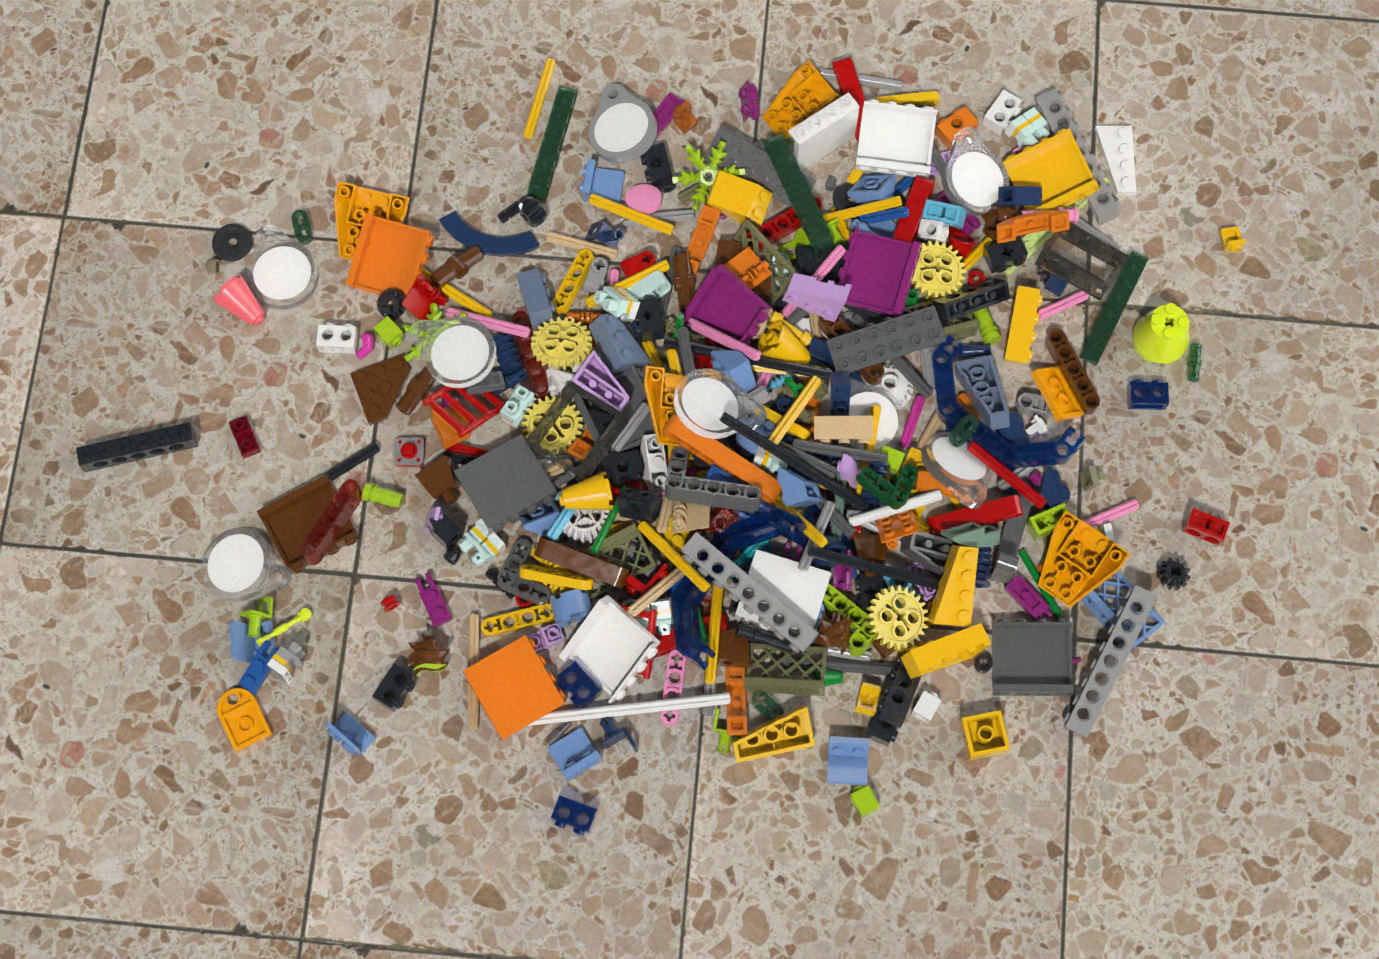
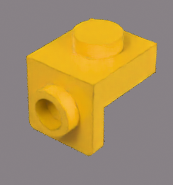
M1239 226L1220 229L1219 234L1224 252H1239L1246 244V240L1241 237Z
M862 682L855 712L874 717L882 687Z

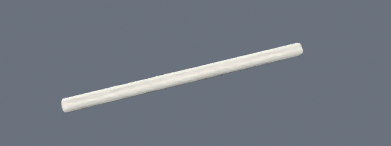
M729 693L554 711L528 726L730 704L731 699Z

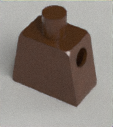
M444 455L415 474L416 478L434 499L440 500L444 498L448 505L458 500L454 491L461 487V484L455 478L454 471L456 468L451 457Z
M853 534L852 548L854 557L883 565L886 564L889 548H887L886 542L881 543L879 535ZM865 571V574H866V576H868V577H874V576L877 575V574H874V573Z
M736 628L720 632L717 656L720 666L752 668L750 640L743 637H735Z

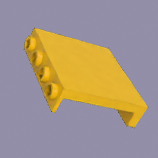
M1070 128L1067 130L1062 129L1055 136L1044 138L1039 141V144L1033 147L1028 146L1021 153L1010 155L1003 161V165L1014 186L1042 187V205L1024 206L1026 211L1055 210L1058 207L1063 209L1100 191Z

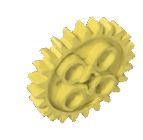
M937 240L934 245H932L931 241H928L926 245L921 243L922 251L912 284H915L913 290L920 289L919 295L926 293V299L932 295L933 300L938 296L941 298L957 292L962 286L961 282L965 280L963 275L966 273V270L962 269L965 263H960L963 257L956 256L958 250L952 252V245L946 248L945 242L940 246ZM923 258H927L930 263H926ZM942 260H946L948 265L943 264ZM923 276L929 277L930 281H926ZM941 277L946 278L948 283L942 281Z
M557 317L555 322L550 318L549 324L544 321L543 327L537 326L538 331H533L534 337H531L533 356H536L537 361H542V366L548 363L549 369L553 366H556V370L560 366L564 370H566L567 366L573 369V364L575 363L580 366V360L586 361V356H589L590 350H592L590 331H587V326H582L581 321L575 323L574 318L568 321V318L565 317L561 321L560 317Z
M553 395L552 400H549L548 396H546L544 402L539 398L538 405L532 402L533 409H526L529 415H523L525 421L521 423L522 427H524L522 433L526 435L524 438L526 441H530L528 443L529 447L535 445V452L541 449L542 455L546 451H549L550 456L555 451L560 456V450L567 453V447H570L576 438L582 435V432L579 430L584 429L583 425L580 424L583 422V418L579 417L581 413L579 410L575 411L576 405L570 406V400L564 403L562 396L558 401L555 395ZM552 410L558 411V414L555 416H550L549 412ZM541 414H544L547 417L548 421L544 417H542ZM538 422L544 424L541 428H536L534 426ZM566 423L571 425L568 429L561 428ZM558 432H560L562 435H564V437H563V438L560 437V435L558 434ZM549 436L557 437L554 441L547 440Z
M900 585L895 586V589L893 586H890L887 590L885 588L881 589V594L876 593V599L870 600L873 606L867 607V610L871 612V614L866 615L867 618L871 619V622H868L867 625L873 627L869 631L870 633H876L874 640L881 639L880 645L887 643V648L889 649L894 646V650L900 649L901 646L903 650L907 649V646H914V642H920L919 636L925 635L922 629L928 628L924 624V621L929 620V618L924 617L928 610L922 609L925 602H918L921 596L914 597V590L908 593V587H904L901 590ZM896 599L900 602V608H897L895 605ZM883 612L887 615L886 622L882 619ZM909 614L913 617L912 623H910L908 620ZM895 627L900 630L899 636L895 634Z

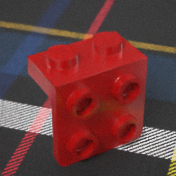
M665 563L646 586L630 574L625 580L626 594L631 599H639L669 574L668 565Z

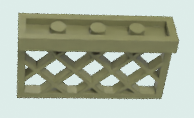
M746 220L732 241H742L743 250L748 247L747 241H752L753 252L759 258L760 254H765L769 270L772 272V268H777L778 277H773V274L769 276L771 278L770 298H764L769 305H772L784 296L783 293L792 275L798 272L749 220ZM747 228L751 231L752 238H747ZM758 241L763 244L764 251H759ZM770 255L776 258V264H771ZM782 268H786L790 273L788 277L783 276ZM774 280L779 281L780 289L775 286Z
M933 300L905 307L903 314H909L913 311L933 306ZM970 313L964 315L967 319L966 322L956 318L949 321L952 323L951 326L947 327L941 324L946 341L934 346L975 336L980 327L978 319H973Z
M635 523L605 538L597 554L591 552L592 546L583 550L599 557H607L609 561L611 559L621 562L620 565L625 563L633 566L631 572L633 577H637L657 566L641 531L637 528L638 524ZM637 537L641 542L639 551L629 548L631 541ZM618 547L625 549L622 560L612 557L614 549ZM628 550L638 553L634 564L625 561ZM640 556H647L651 564L644 568L638 566ZM593 580V582L599 584L597 592L592 595L588 591L590 601L616 588V586Z
M750 643L752 668H747L746 677H744L743 685L746 692L825 695L824 685L828 647L809 646L803 653L804 657L796 662L791 657L795 653L794 651L789 654L766 644ZM754 650H763L766 654L757 660L754 657ZM776 651H782L785 656L776 661L772 654ZM815 653H823V658L817 663L810 658ZM769 657L774 664L766 670L761 663ZM789 658L794 665L785 671L780 664ZM808 659L813 666L805 672L800 665ZM757 666L762 669L763 673L758 677L751 676L752 670ZM776 667L783 672L778 678L772 677L769 674ZM798 668L802 675L797 679L791 678L789 674ZM815 669L821 673L820 680H813L808 675Z

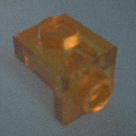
M687 101L682 105L676 106L673 111V123L685 134L698 124V120L691 114V105Z

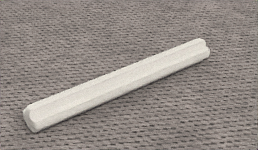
M939 489L908 498L907 503L898 510L885 505L849 516L848 521L852 527L940 501L942 500V494Z

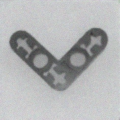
M519 539L514 543L498 574L497 585L499 588L537 605H545L550 600L551 593L549 588L535 581L519 577L520 566L526 563L531 552L530 542L526 539ZM525 546V549L522 551L521 556H519V548ZM515 560L520 565L517 568H512L509 566V562ZM508 572H509V573H510L509 581H507L506 583H503V579L506 578V576H507V574H508ZM526 584L529 586V590L525 592L520 591L518 586ZM532 588H535V592H533V595H530L532 593ZM542 592L545 593V596L542 598L538 597Z

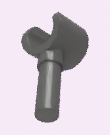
M829 177L826 181L825 189L827 191H835L838 188L836 186L837 180Z

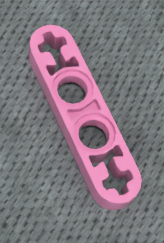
M675 649L669 653L663 700L666 699L667 694L670 692L676 693L678 698H681L686 655L682 650ZM676 654L680 655V658L683 659L678 662V668H682V670L674 668L675 661L672 658ZM672 673H677L680 676V681L672 683L669 680V676ZM680 709L672 710V716H675V718H671V721H667V718L664 717V715H668V711H661L662 723L666 726L675 725L678 721Z

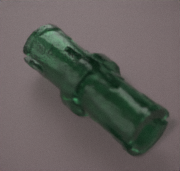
M1199 343L1190 344V356L1187 360V365L1189 366L1187 380L1189 382H1198L1200 379L1202 345Z

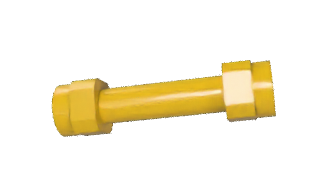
M775 311L769 318V321L772 323L775 321L784 323L803 345L807 346L811 341L812 336L808 332H801L783 319L781 313Z

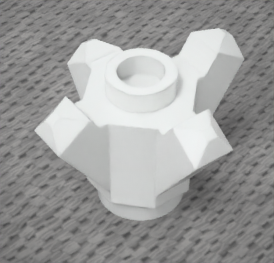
M556 366L546 371L548 390H550L551 396L555 395L558 397L569 389H576L571 381L575 376L574 373L565 371L562 368L556 370Z

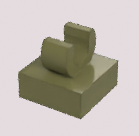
M1088 466L1079 473L1084 491L1092 490L1100 484L1099 480L1105 479L1103 471L1097 472L1095 466Z

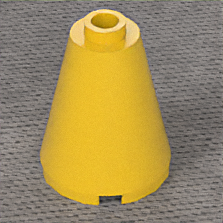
M780 321L773 322L767 327L769 329L767 334L763 333L761 335L757 349L763 356L803 365L809 364L811 359L810 352L784 323Z
M598 473L561 490L562 494L558 495L560 506H564L565 509L613 510V505L609 506L610 500H612L608 478L604 479L607 473Z

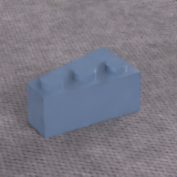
M538 268L517 273L516 276L532 330L538 331L537 326L543 327L544 321L548 324L550 323V318L553 319L552 313L555 312L553 302L548 301L551 297L548 288H544V285H546L544 275H540Z
M601 314L589 325L603 361L612 375L621 374L631 369V363H633L635 369L638 367L641 369L650 362V359L618 317L612 314Z

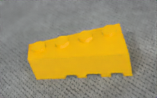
M1019 285L1015 289L1013 297L1016 299H1014L1011 308V314L1013 315L1009 322V336L1006 339L1003 362L1026 365L1028 361L1031 362L1033 350H1030L1031 343L1035 342L1036 332H1033L1034 324L1037 325L1039 321L1037 307L1041 306L1043 295H1040L1041 289Z
M960 545L951 546L944 567V574L939 581L936 597L933 598L930 614L927 616L929 620L926 622L971 627L979 548Z
M979 623L951 635H945L935 641H927L920 647H917V645L912 646L906 650L907 653L901 657V660L910 679L972 659L990 646L991 642L982 623Z
M802 704L747 731V735H739L731 739L735 761L739 763L815 746L807 706Z

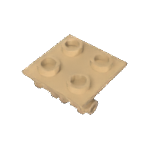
M674 501L672 534L709 528L711 506Z

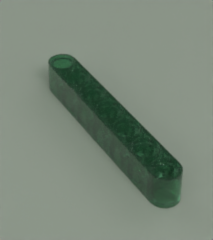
M564 86L558 87L527 190V196H532L536 200L544 202L547 200L576 103L577 89Z
M783 134L764 140L765 150L813 250L818 252L834 246L833 236Z
M1132 250L1079 357L1080 359L1097 366L1149 260L1148 257Z

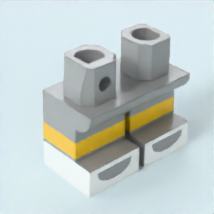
M292 640L287 648L283 646L279 648L267 666L275 676L289 685L293 679L290 674L294 667L301 668L303 666L300 661L306 653L300 645Z

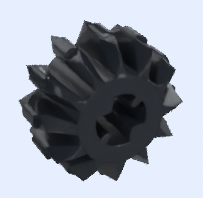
M532 196L523 198L517 204V211L520 213V216L531 227H537L547 219L546 211Z
M1169 557L1167 562L1162 561L1160 563L1161 567L1157 568V572L1160 573L1157 579H1163L1161 586L1167 584L1168 590H1171L1173 586L1175 590H1179L1180 586L1185 587L1187 585L1186 581H1189L1191 578L1187 574L1190 572V568H1184L1187 563H1179L1180 558H1176L1174 561Z

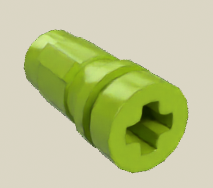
M987 307L973 312L974 319H978L980 323L978 330L981 331L980 336L984 345L998 343L1002 336L998 331V327L994 325Z
M367 482L363 489L362 500L367 502L371 500V503L374 504L378 502L386 506L401 508L404 494Z

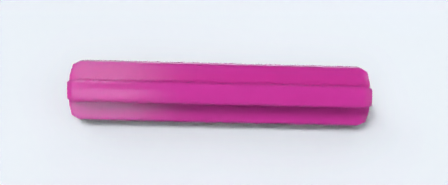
M917 395L915 397L899 442V446L907 449L911 442L925 403V398Z

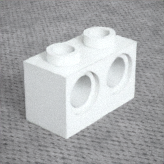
M1003 90L984 116L982 125L1001 136L1003 131H1006L1013 117L1017 118L1022 111V108H1020L1022 100Z
M325 323L324 325H318L316 347L322 353L355 354L357 352L358 330L352 324L340 326L333 323ZM327 335H333V336H332L330 339H328V340H325V339H324L325 336H327ZM345 336H351L349 340H343Z

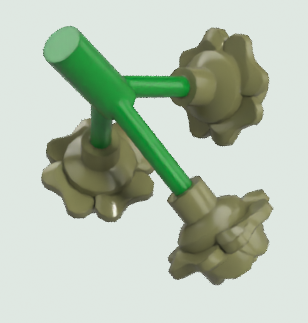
M677 314L676 320L672 317H669L668 320H663L665 337L678 338L677 329L684 327L683 314ZM688 331L690 342L705 344L706 336L698 332L695 334ZM672 348L658 350L662 362L668 363L666 351Z
M786 377L784 379L785 386L781 388L783 397L793 398L795 401L806 385L797 384L796 380ZM821 379V385L813 394L815 400H822L823 396L828 394V384L823 379ZM804 407L795 422L802 426L809 424L815 412L805 410Z

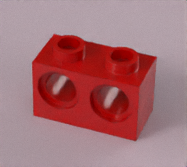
M1193 508L1188 514L1182 532L1219 546L1225 539L1230 522Z

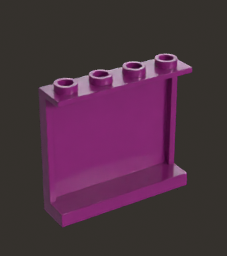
M855 227V231L851 232L849 237V243H851L849 250L846 249L844 253V267L840 268L838 278H840L838 285H852L845 305L893 317L902 316L922 251L921 243L914 241L911 244L859 231V228Z
M720 264L710 270L684 311L683 326L686 327L689 319L695 318L750 346V339L757 335L760 330L758 328L760 324H763L768 319V312L771 307L724 265ZM714 341V344H716V347L732 350V349H730V348H728V347H726V346H724V345H722V344H720V343Z

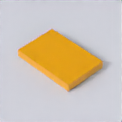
M1059 366L1035 369L1030 373L1056 422L1079 418L1084 415Z

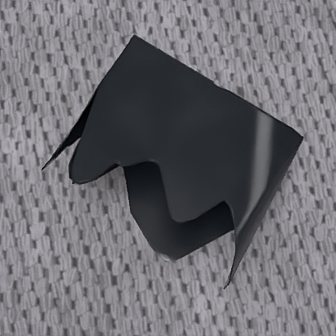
M442 512L443 521L429 518L434 530H431L427 525L425 526L431 531L432 536L446 550H449L462 539L460 529Z

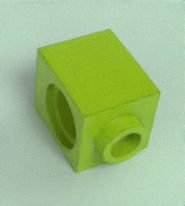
M388 316L373 327L375 334L390 350L393 347H398L403 342L404 335L402 330Z
M860 785L852 790L853 793L850 795V799L860 818L879 810L880 806L869 785L866 787Z

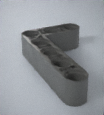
M676 446L672 449L665 480V497L667 499L754 512L759 509L761 491L758 487L688 477L686 473L689 451L682 446Z
M1016 491L1013 492V495H1019L1024 514L1005 520L1000 544L998 545L990 574L992 580L1009 584L1019 561L1017 554L1032 503Z

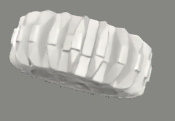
M576 509L564 527L563 533L567 534L569 540L573 538L576 543L581 540V543L584 545L585 541L589 540L592 544L593 539L597 538L610 510ZM600 514L601 518L598 522H596V516ZM576 516L575 523L572 524L571 521Z

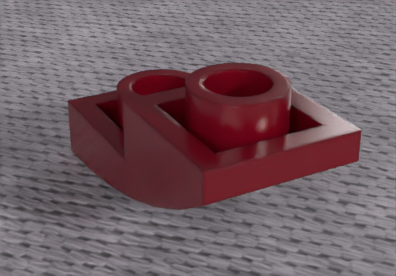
M246 415L228 422L243 459L261 452Z

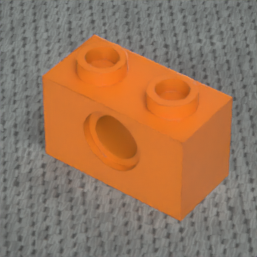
M965 106L962 109H956L949 118L940 120L937 123L935 135L949 150L975 132L979 121Z

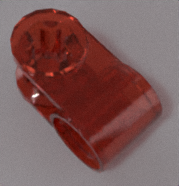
M715 507L710 513L709 528H704V531L709 534L724 532L739 518V514L735 513L733 509Z

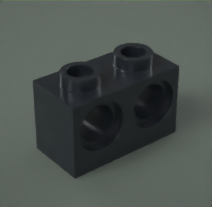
M394 663L372 697L381 705L395 712L396 709H400L404 704L406 694L408 692L411 693L415 688L416 678ZM399 677H406V682L404 684H397V679ZM394 693L395 698L392 701H386L387 694Z

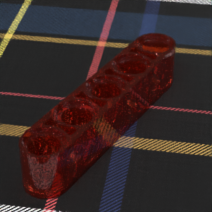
M517 311L512 316V323L517 324V321L525 320L523 324L519 325L527 326L530 329L528 336L530 339L528 341H522L523 337L517 335L516 338L532 392L537 400L539 398L545 400L546 396L549 397L550 390H548V380L542 366V361H537L536 356L533 358L526 357L529 353H533V350H531V337H534L531 323L526 312ZM534 370L541 371L538 375L531 374ZM539 387L546 388L543 392L536 391Z
M348 479L343 482L302 543L300 551L309 565H317L323 560L361 502L363 492L356 480Z

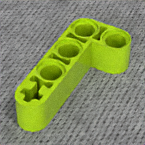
M828 584L822 602L824 610L831 616L834 612L837 614L838 611H841L840 619L848 615L847 621L853 617L859 619L857 622L853 621L849 627L853 634L849 639L848 652L854 657H860L872 646L876 635L875 632L874 634L866 632V630L873 628L867 625L868 622H871V619L867 618L866 615L868 614L832 585ZM841 605L844 609H838L836 606ZM854 643H859V644H861L862 646H861V647H855L853 644H854Z

